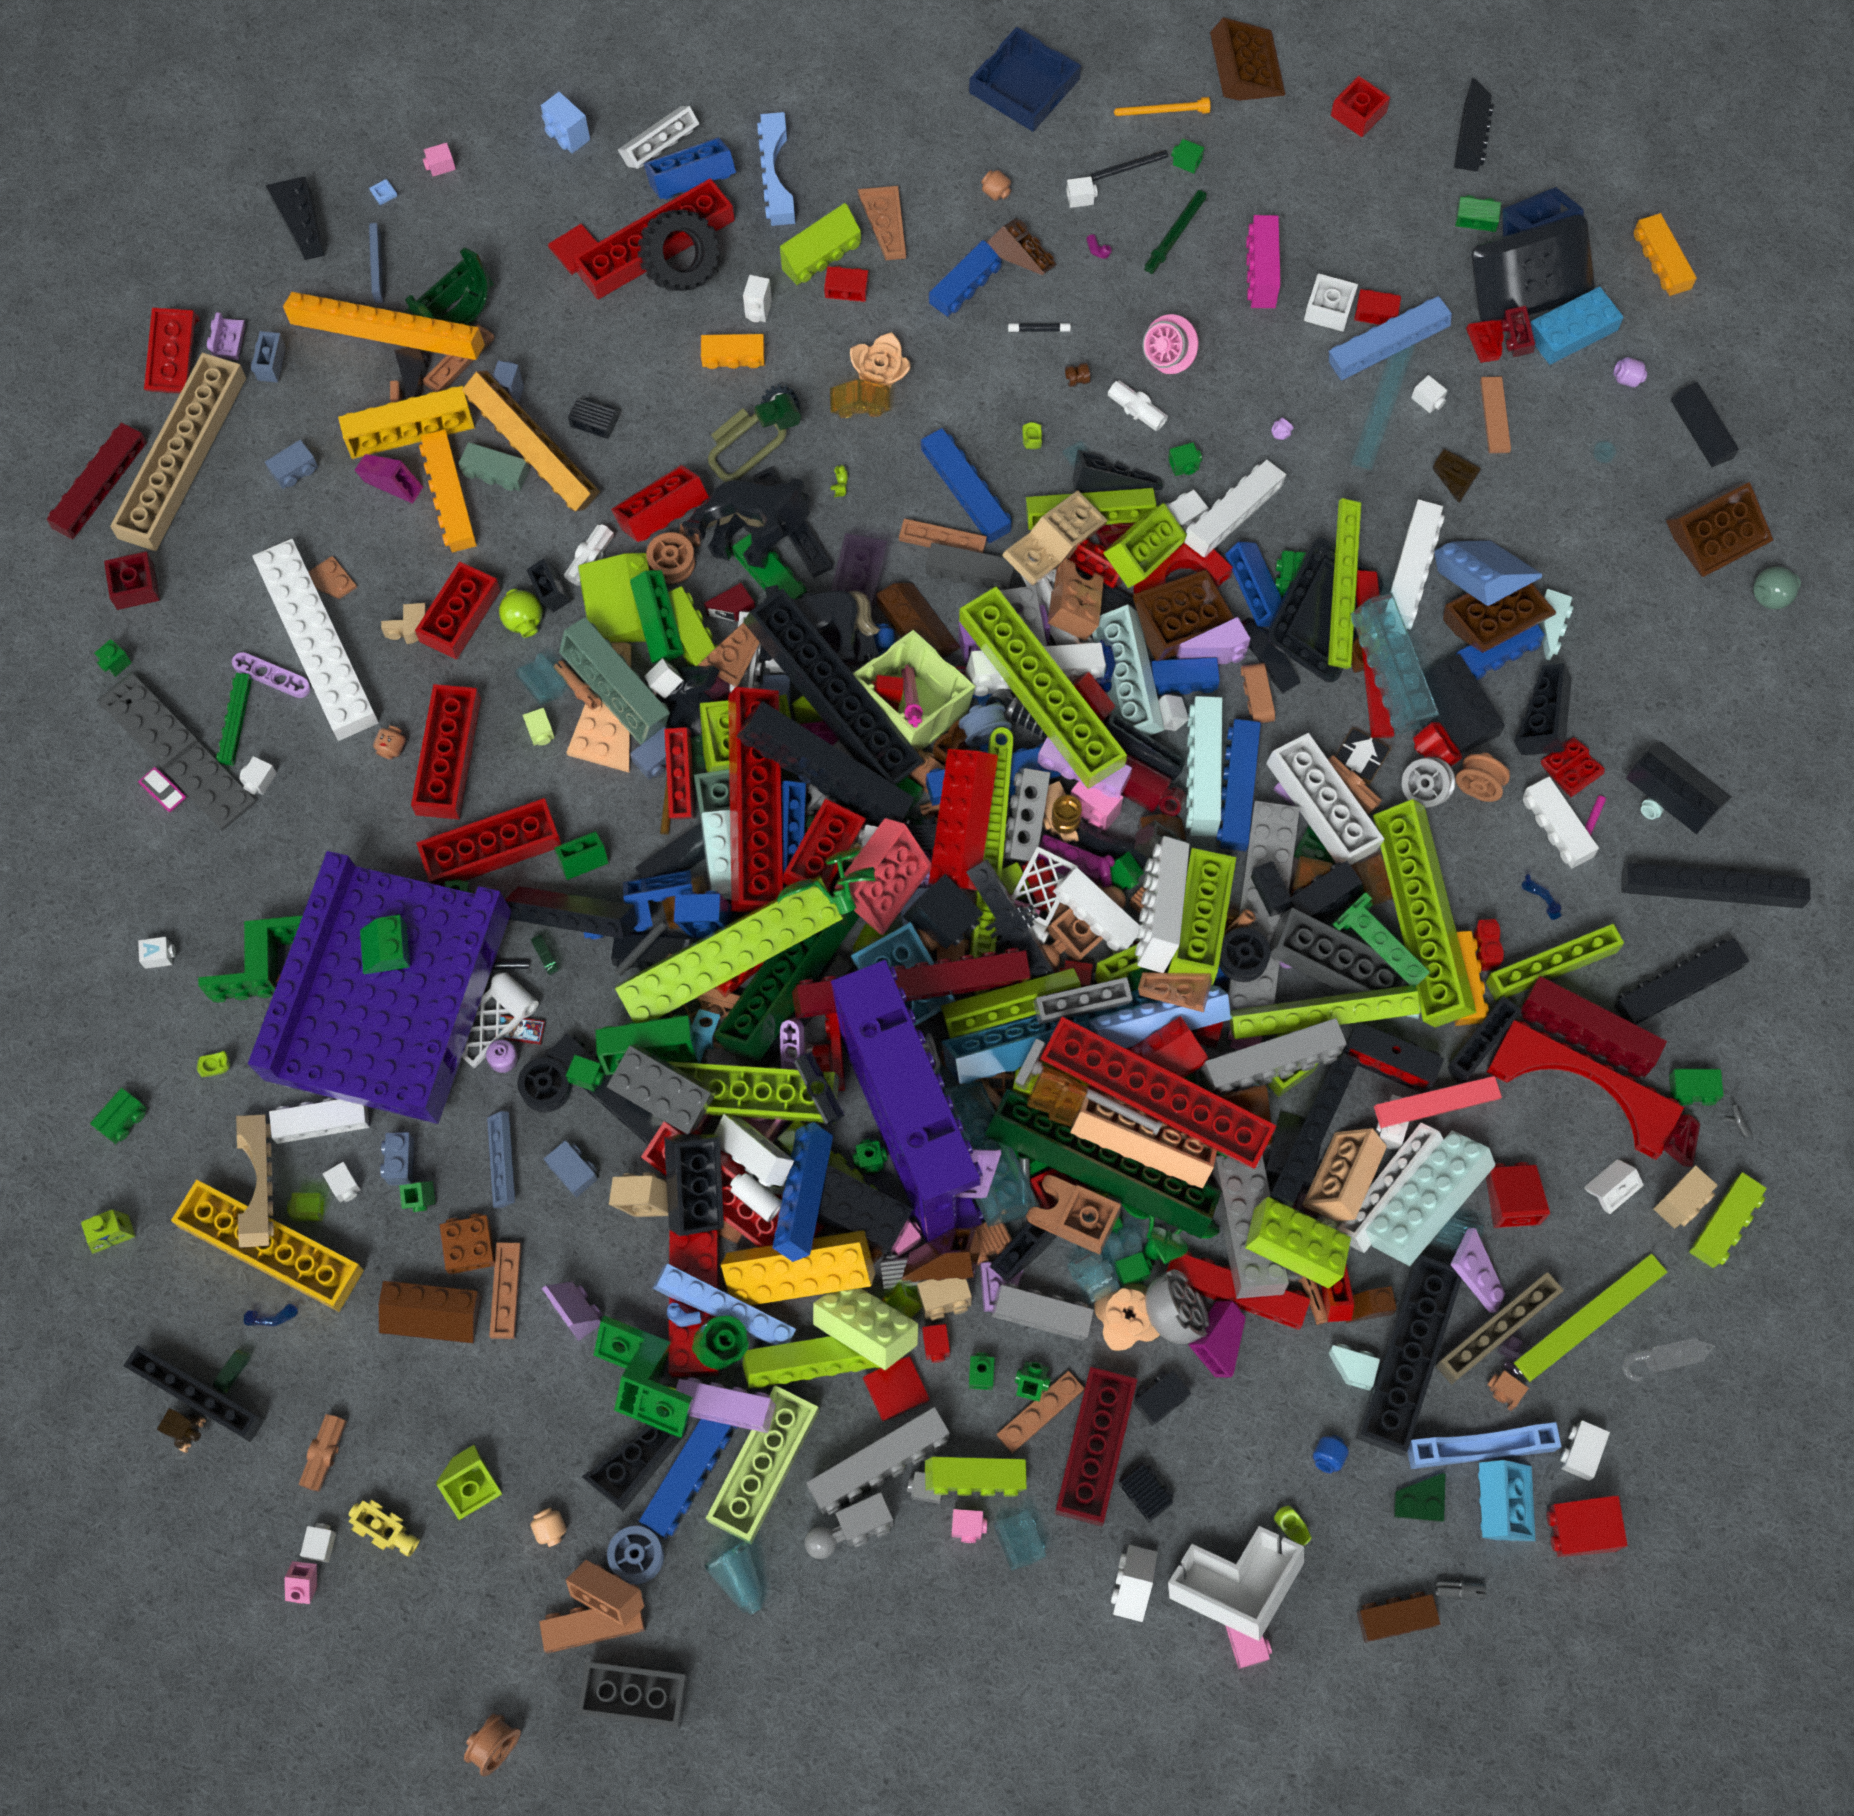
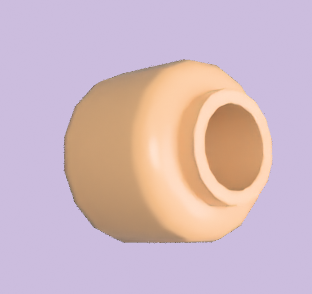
M550 1507L533 1515L534 1520L530 1523V1527L539 1544L547 1543L551 1547L562 1541L561 1536L566 1533L567 1528L559 1511H552Z

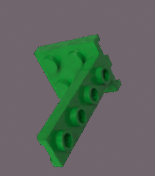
M1366 891L1333 926L1338 931L1343 927L1347 930L1351 926L1409 985L1415 988L1430 971L1368 911L1373 905L1370 901L1373 896Z

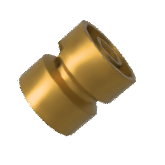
M1063 795L1054 802L1051 821L1052 826L1059 833L1070 834L1079 827L1082 806L1077 798Z

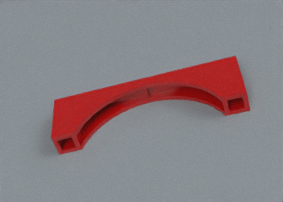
M1513 1021L1487 1073L1506 1083L1522 1074L1548 1069L1568 1071L1588 1078L1605 1089L1624 1111L1632 1129L1634 1149L1655 1160L1660 1157L1684 1109L1683 1106L1679 1105L1678 1101L1657 1094L1655 1089L1636 1083V1080L1630 1076L1618 1074L1612 1067L1595 1062L1591 1056L1572 1050V1047L1568 1044L1552 1040L1548 1034L1531 1029L1525 1022Z

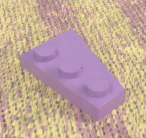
M1476 1228L1467 1229L1450 1265L1488 1312H1497L1505 1292Z

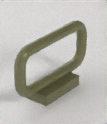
M742 408L711 434L717 445L709 452L708 464L723 481L739 480L782 444L787 434L786 429L780 431L777 424H774L778 430V435L734 473L728 474L717 463V456L759 421L756 413L750 417Z

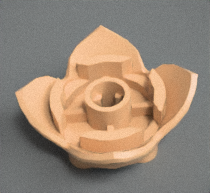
M892 332L878 337L872 346L858 344L850 348L853 367L859 373L860 380L866 385L877 388H890L892 384L902 379L910 370V361L902 357L900 342Z
M1129 1284L1119 1290L1104 1292L1095 1300V1314L1103 1322L1104 1340L1110 1349L1114 1351L1126 1350L1132 1347L1138 1340L1149 1342L1160 1336L1151 1325L1146 1311L1145 1296L1148 1289L1142 1284ZM1132 1310L1135 1318L1126 1319L1123 1311Z

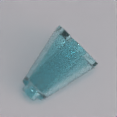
M748 1541L726 1550L717 1557V1560L713 1558L704 1565L706 1571L742 1613L748 1612L751 1615L763 1608L761 1603L765 1600Z

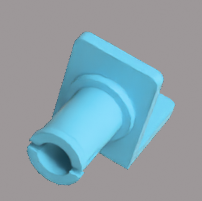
M702 1009L698 1010L692 1024L696 1038L698 1061L690 1063L700 1064L705 1049L713 1051V1035L720 1020L719 1014ZM704 1017H709L713 1023L709 1027H702L699 1021Z

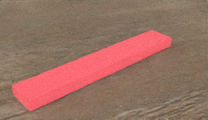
M1492 1076L1377 1104L1374 1106V1110L1382 1129L1501 1099L1502 1096L1496 1078Z

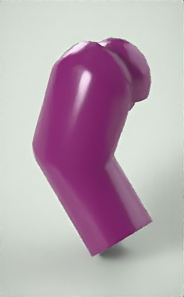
M1094 234L1086 237L1092 255L1101 259H1106L1110 256L1112 249L1109 245H1098Z

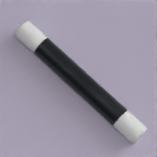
M1008 323V332H1070V323Z

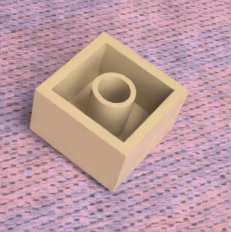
M1694 1166L1657 1204L1654 1210L1673 1228L1678 1227L1680 1224L1684 1227L1716 1195L1712 1191L1718 1185L1697 1166Z
M624 1173L623 1177H613L609 1205L634 1217L668 1216L667 1181L656 1178L657 1175L654 1173H643L642 1176Z
M950 1278L941 1281L930 1279L917 1283V1294L925 1320L931 1318V1321H938L945 1318L944 1314L954 1312L955 1315L968 1311L967 1307L971 1306L972 1296L966 1279Z

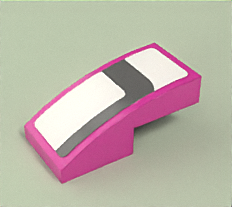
M155 767L138 781L169 813L186 799Z

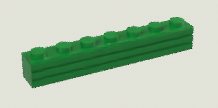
M236 673L235 678L232 680L231 699L227 704L228 713L224 718L225 727L222 728L223 737L219 742L220 751L217 753V760L221 765L234 766L252 682L249 674Z

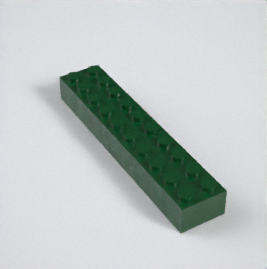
M845 862L843 866L844 873L847 871L852 862ZM840 873L829 891V894L832 897L834 896V887L836 886L837 881L841 879ZM854 910L841 914L842 920L764 962L714 1033V1036L726 1051L760 1062L780 1033L782 1023L788 1020L795 1011L792 991L800 984V981L813 979L815 982L860 917Z
M1010 1089L1006 1090L986 1131V1136L1061 1173H1065L1082 1183L1090 1185L1102 1193L1117 1198L1125 1204L1142 1210L1144 1213L1152 1215L1169 1225H1173L1190 1235L1202 1239L1213 1218L1222 1191L1206 1183L1203 1188L1190 1185L1177 1177L1169 1176L1158 1169L1124 1157L1120 1153L1108 1148H1102L1089 1140L1081 1139L1070 1133L1074 1120Z

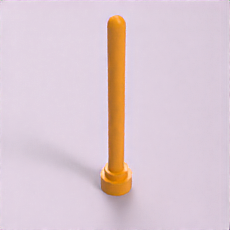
M1201 97L1197 102L1116 108L1114 115L1127 116L1197 110V112L1202 114L1210 113V98Z

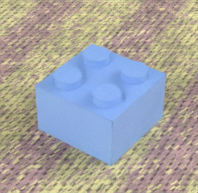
M560 92L541 105L545 132L550 138H556L563 150L568 149L571 153H574L590 141L586 116Z

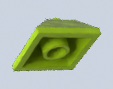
M475 1445L452 1457L436 1482L437 1487L459 1520L502 1495Z

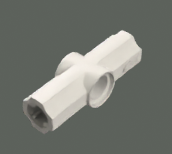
M1120 380L1115 381L1108 391V396L1124 407L1126 414L1130 413L1134 416L1133 419L1135 420L1139 418L1155 431L1159 430L1167 421L1168 416L1151 404L1150 398L1145 393L1140 391L1136 393Z
M602 524L597 525L588 540L578 546L575 559L564 574L569 582L581 586L578 565L603 558L604 550L614 537V533L608 527Z

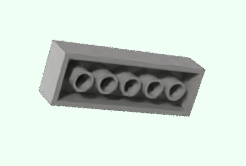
M1335 1018L1205 1061L1198 1076L1205 1090L1220 1097L1230 1091L1246 1090L1251 1085L1257 1083L1259 1086L1266 1085L1272 1082V1078L1278 1076L1281 1079L1287 1078L1294 1074L1293 1071L1302 1069L1303 1072L1316 1067L1315 1064L1320 1062L1324 1064L1332 1063L1337 1060V1056L1342 1053L1347 1043Z
M1216 1156L1212 1176L1215 1188L1222 1191L1218 1206L1236 1299L1283 1295L1289 1284L1286 1268L1245 1248L1254 1208L1264 1199L1270 1197L1263 1156H1261L1255 1169H1251L1228 1156L1226 1158L1224 1156Z
M934 1407L806 1483L808 1490L822 1515L828 1513L831 1516L842 1509L841 1504L849 1500L850 1503H853L863 1497L862 1492L866 1489L871 1488L873 1491L884 1484L883 1480L888 1476L892 1475L895 1478L906 1471L905 1466L913 1463L914 1466L926 1459L925 1455L930 1451L934 1450L937 1453L946 1448L950 1433Z

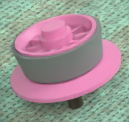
M1175 314L1161 316L1146 331L1142 343L1143 352L1146 359L1162 373L1176 374L1182 372L1193 363L1197 355L1198 336L1196 330L1182 316Z

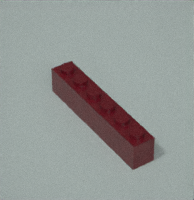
M122 422L112 431L109 439L105 444L101 445L95 457L87 463L85 470L75 479L72 487L62 496L55 509L50 511L46 520L53 530L74 540L147 444L141 432Z

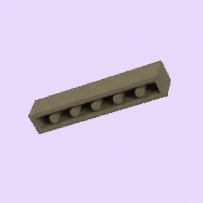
M1547 1272L1436 1365V1368L1451 1385L1454 1384L1557 1298L1564 1290Z

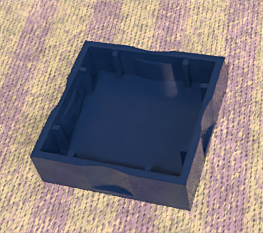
M1016 26L1000 44L998 50L969 78V93L1034 132L1080 80L1081 65L1062 53L1048 48L1040 40Z

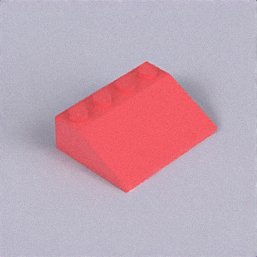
M886 818L844 873L846 877L854 871L874 867L875 881L850 882L849 888L857 907L854 911L880 935L885 934L931 870V862L904 823ZM836 884V886L834 887L835 890L841 888L842 884Z

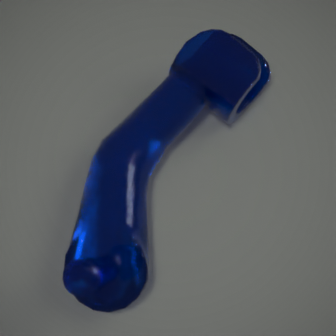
M1100 640L1099 643L1102 644L1106 671L1103 678H1097L1096 681L1104 692H1109L1112 688L1111 678L1116 668V661L1112 647L1106 645L1104 640Z
M1527 874L1525 876L1526 880L1522 882V888L1545 900L1549 906L1546 909V913L1551 920L1561 917V905L1555 902L1546 888L1530 880L1531 876Z
M288 1304L272 1317L258 1316L257 1311L248 1310L244 1314L243 1321L248 1326L262 1325L275 1327L295 1317L298 1310L295 1305Z

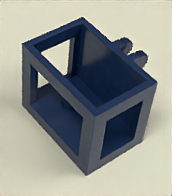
M1554 187L1504 208L1503 237L1573 215L1584 216V209L1560 189ZM1561 203L1569 210L1561 213Z

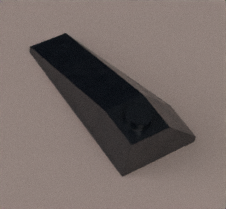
M1082 450L1077 451L1073 485L1074 489L1080 493L1153 488L1155 491L1162 490L1163 488L1161 478L1139 469L1130 471L1123 466V463L1116 461L1115 464L1104 461V456Z

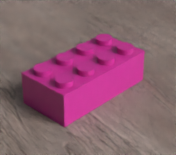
M1254 215L1252 224L1249 223L1248 236H1246V248H1248L1246 266H1249L1246 276V282L1249 283L1247 300L1251 301V308H1276L1280 289L1279 216Z

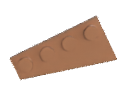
M898 186L858 189V196L885 260L906 259Z

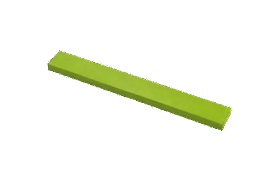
M1342 498L1338 503L1328 665L1348 669L1351 667L1361 502Z
M1650 1254L1515 1361L1514 1364L1531 1382L1667 1273L1666 1269L1653 1254Z

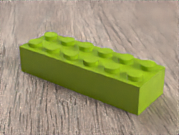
M1195 848L1191 849L1187 864L1180 944L1169 963L1168 973H1211V985H1213L1219 967L1236 857Z

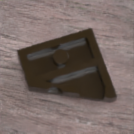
M1443 449L1432 468L1459 503L1481 470V468L1446 449Z

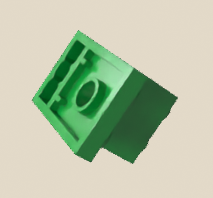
M302 916L244 921L245 973L198 977L200 989L209 1000L217 1003L225 1002L226 998L247 1000L249 996H258L259 998L272 997L277 986L276 979L278 978V942L283 945L293 943Z
M604 1315L600 1321L593 1356L626 1369L621 1376L614 1411L682 1438L686 1429L693 1397L659 1384L664 1373L671 1342ZM618 1342L622 1343L625 1347L618 1345ZM662 1406L666 1407L669 1411L663 1410Z

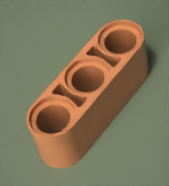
M1264 663L1241 666V676H1244L1245 680L1243 682L1245 695H1248L1249 699L1247 705L1253 721L1261 723L1274 722L1275 710Z

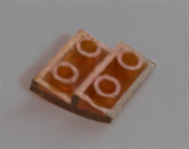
M1381 855L1359 864V862L1351 865L1363 882L1364 892L1368 891L1373 896L1370 900L1373 903L1372 906L1393 899L1385 863ZM1360 897L1352 901V904H1354Z

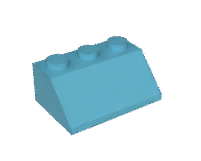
M1506 1460L1480 1462L1478 1478L1481 1493L1479 1501L1482 1515V1537L1492 1540L1536 1541L1532 1466Z

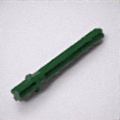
M1198 190L1159 246L1152 250L1151 257L1145 264L1144 270L1146 272L1154 274L1159 265L1165 262L1166 255L1206 200V192Z

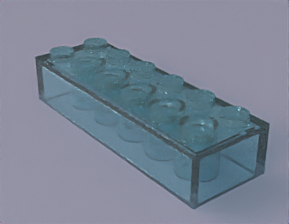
M1393 593L1369 598L1350 614L1352 624L1359 636L1360 645L1367 655V663L1373 671L1375 684L1381 692L1383 705L1387 708L1390 723L1396 735L1419 729L1439 715Z
M982 1081L943 1089L944 1096L949 1095L953 1103L954 1109L951 1110L953 1117H958L964 1131L960 1133L963 1140L968 1139L972 1149L1001 1150L987 1197L975 1198L987 1226L991 1227L1025 1218L1028 1210L1032 1207H1038L1039 1204L1013 1148L994 1141L985 1135L996 1111Z

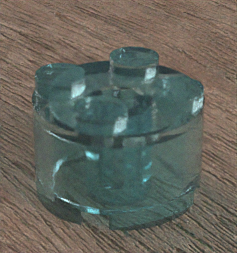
M1090 1250L1071 1260L1067 1267L1073 1280L1081 1288L1082 1291L1080 1292L1085 1300L1092 1304L1118 1290L1120 1286L1115 1277L1110 1275L1114 1271L1108 1260L1102 1261V1254L1099 1255Z

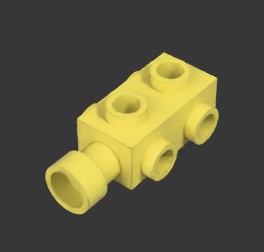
M370 1500L369 1503L362 1501L361 1504L356 1503L349 1512L351 1517L349 1522L354 1526L351 1530L362 1537L367 1533L374 1538L371 1543L382 1550L386 1546L392 1550L397 1546L400 1548V1552L407 1557H410L416 1550L420 1540L411 1534L408 1536L404 1533L407 1528L401 1525L403 1522L401 1518L392 1512L389 1516L381 1512L383 1507L373 1500ZM372 1515L374 1520H372L371 1524H366V1518ZM392 1528L394 1530L391 1537H386L387 1529Z

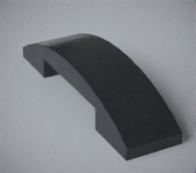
M1250 618L1242 621L1241 623L1250 637L1248 647L1258 660L1264 663L1266 670L1270 674V679L1281 693L1284 694L1300 684V680L1286 656L1269 643L1267 633Z
M1080 823L1078 830L1079 841L1077 843L1099 857L1105 858L1107 855H1110L1116 861L1127 852H1130L1140 867H1145L1148 858L1152 859L1153 857L1152 854L1156 843L1145 841L1144 846L1103 836L1101 835L1102 829Z

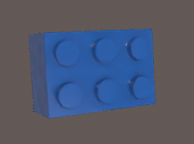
M686 891L683 892V895H675L674 922L693 939H702L737 920V911H731V905L717 891H706L705 894Z

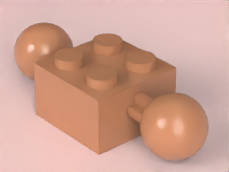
M1115 886L1103 888L1102 891L1123 910L1126 903L1123 891ZM1068 907L1047 927L1046 931L1049 932L1055 942L1051 945L1043 944L1041 946L1055 968H1057L1060 962L1059 955L1064 951L1072 961L1077 962L1101 942L1103 938L1094 934L1090 926L1084 920L1078 919L1074 915L1073 910Z

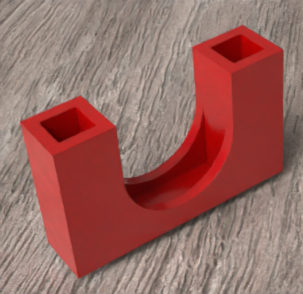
M1183 542L1181 547L1165 559L1146 579L1134 585L1133 593L1137 594L1166 584V577L1177 569H1191L1197 573L1207 570L1215 586L1219 587L1231 577L1233 567L1214 549L1206 557H1203Z

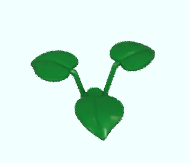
M861 846L840 851L826 859V864L837 862L841 878L837 881V884H842V887L833 891V897L818 880L813 881L810 878L794 882L785 887L778 895V904L787 896L817 886L829 899L830 904H836L839 914L849 913L857 908L849 888V883L875 881L874 867L863 868L845 877L842 867L843 861L858 855L861 852Z
M1121 1201L1122 1206L1130 1215L1139 1219H1150L1149 1232L1146 1235L1149 1240L1143 1249L1144 1254L1152 1260H1159L1161 1258L1164 1264L1187 1253L1188 1246L1184 1239L1179 1236L1183 1230L1178 1228L1174 1233H1171L1160 1227L1154 1228V1216ZM1211 1220L1202 1238H1212L1219 1234L1220 1229L1213 1220Z

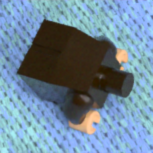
M169 1408L156 1430L175 1439L174 1446L187 1453L188 1447H191V1440L196 1442L200 1439L201 1433L197 1430L199 1427H203L202 1423H205L206 1419L196 1414L186 1417Z

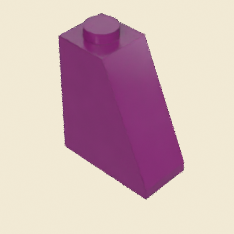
M365 454L354 470L365 483L412 504L423 489L420 482L400 460Z
M1233 1301L1215 1302L1208 1313L1209 1326L1205 1327L1207 1335L1188 1345L1214 1377L1232 1378L1246 1317Z

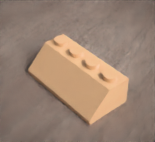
M1373 1128L1334 1133L1303 1202L1305 1208L1335 1221L1356 1219L1387 1148Z

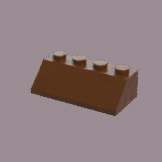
M894 583L876 594L878 608L901 638L914 630L936 650L942 659L960 649L959 644L913 583Z
M383 1281L378 1304L379 1333L474 1344L482 1296L478 1291Z

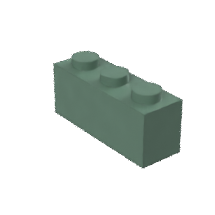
M469 442L459 461L461 472L467 478H480L489 485L496 483L509 491L514 489L521 491L530 471L529 465L524 459Z

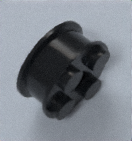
M1242 927L1230 931L1223 938L1219 961L1221 971L1228 978L1237 982H1251L1259 978L1266 970L1270 960L1271 950L1267 939L1260 932L1252 928Z
M547 1057L537 1058L528 1062L520 1071L517 1082L519 1093L526 1105L537 1112L543 1113L561 1108L570 1097L572 1085L566 1078L567 1071L565 1067L557 1060Z

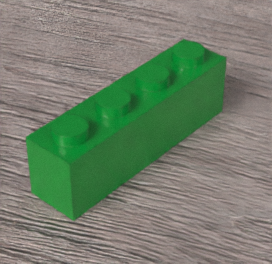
M751 533L732 546L734 557L764 591L765 587L778 585L779 590L783 588L791 599H800L801 595L806 594L807 590L803 583L797 582L793 578V573L787 566L783 567L775 552L768 553L765 569L748 565L743 553L752 543Z
M662 570L644 571L630 579L651 662L658 663L662 658L670 662L684 654Z

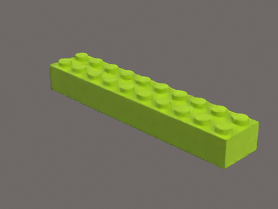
M997 586L959 609V622L1087 789L1125 766L1127 758L1125 751Z
M1411 799L1377 813L1373 817L1376 828L1384 838L1380 846L1404 945L1430 971L1415 987L1418 991L1423 1022L1433 1027H1438L1477 1012L1425 806Z
M820 876L812 879L813 881L818 880L819 883L827 890ZM813 886L808 890L783 898L779 904L777 899L618 983L615 986V990L633 1022H648L651 1019H657L843 918L839 914L835 903L830 904L829 899L817 886Z

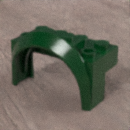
M464 247L459 251L463 260L417 300H415L413 295H409L405 299L409 307L404 313L469 326L473 324L485 308L490 287L494 285L479 255ZM469 291L474 292L478 297L470 294ZM464 294L460 302L452 310L443 314L446 308L453 302L458 301L461 295Z

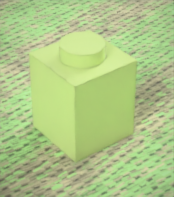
M544 708L523 715L533 745H546L551 739H554Z

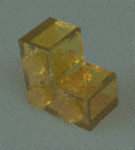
M857 379L830 388L831 413L838 414L840 418H850L855 413H867L870 417H880L881 413L890 411L889 386Z

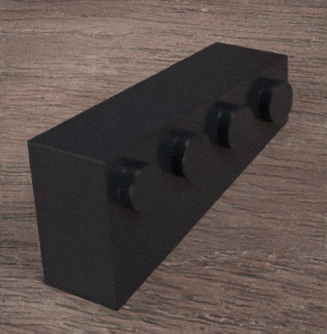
M306 176L266 185L273 204L304 260L325 256L311 190Z
M1565 663L1542 666L1534 687V696L1532 700H1529L1526 717L1522 719L1520 724L1521 730L1514 740L1521 755L1565 751L1572 680Z
M648 1425L632 1440L619 1447V1450L601 1461L592 1471L584 1474L582 1478L624 1512L682 1438Z

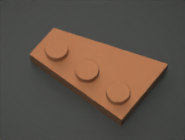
M742 623L698 665L715 666L720 670L717 677L737 687L760 642L747 626Z
M1142 973L1138 987L1139 995L1204 1012L1212 977L1211 973Z

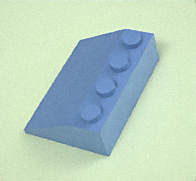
M1492 541L1450 542L1434 551L1438 572L1487 606L1542 578L1540 572Z

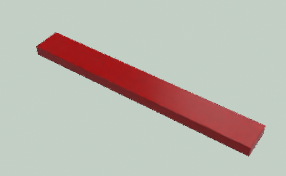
M1357 570L1356 598L1360 636L1362 637L1361 646L1371 737L1392 738L1394 737L1377 572Z

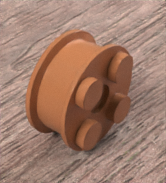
M672 532L663 533L655 537L647 547L646 557L649 571L662 570L666 584L680 583L686 580L694 571L695 557L693 546L685 536Z
M1489 753L1467 756L1463 761V770L1459 771L1456 775V783L1464 793L1486 802L1499 800L1503 794L1502 786H1505L1510 780L1509 769L1494 759Z
M492 1714L486 1720L482 1729L479 1732L475 1731L466 1742L468 1748L464 1755V1761L466 1763L473 1762L479 1767L480 1774L483 1777L493 1773L503 1763L520 1738L521 1731L518 1728L512 1729L504 1722L505 1717L501 1714Z

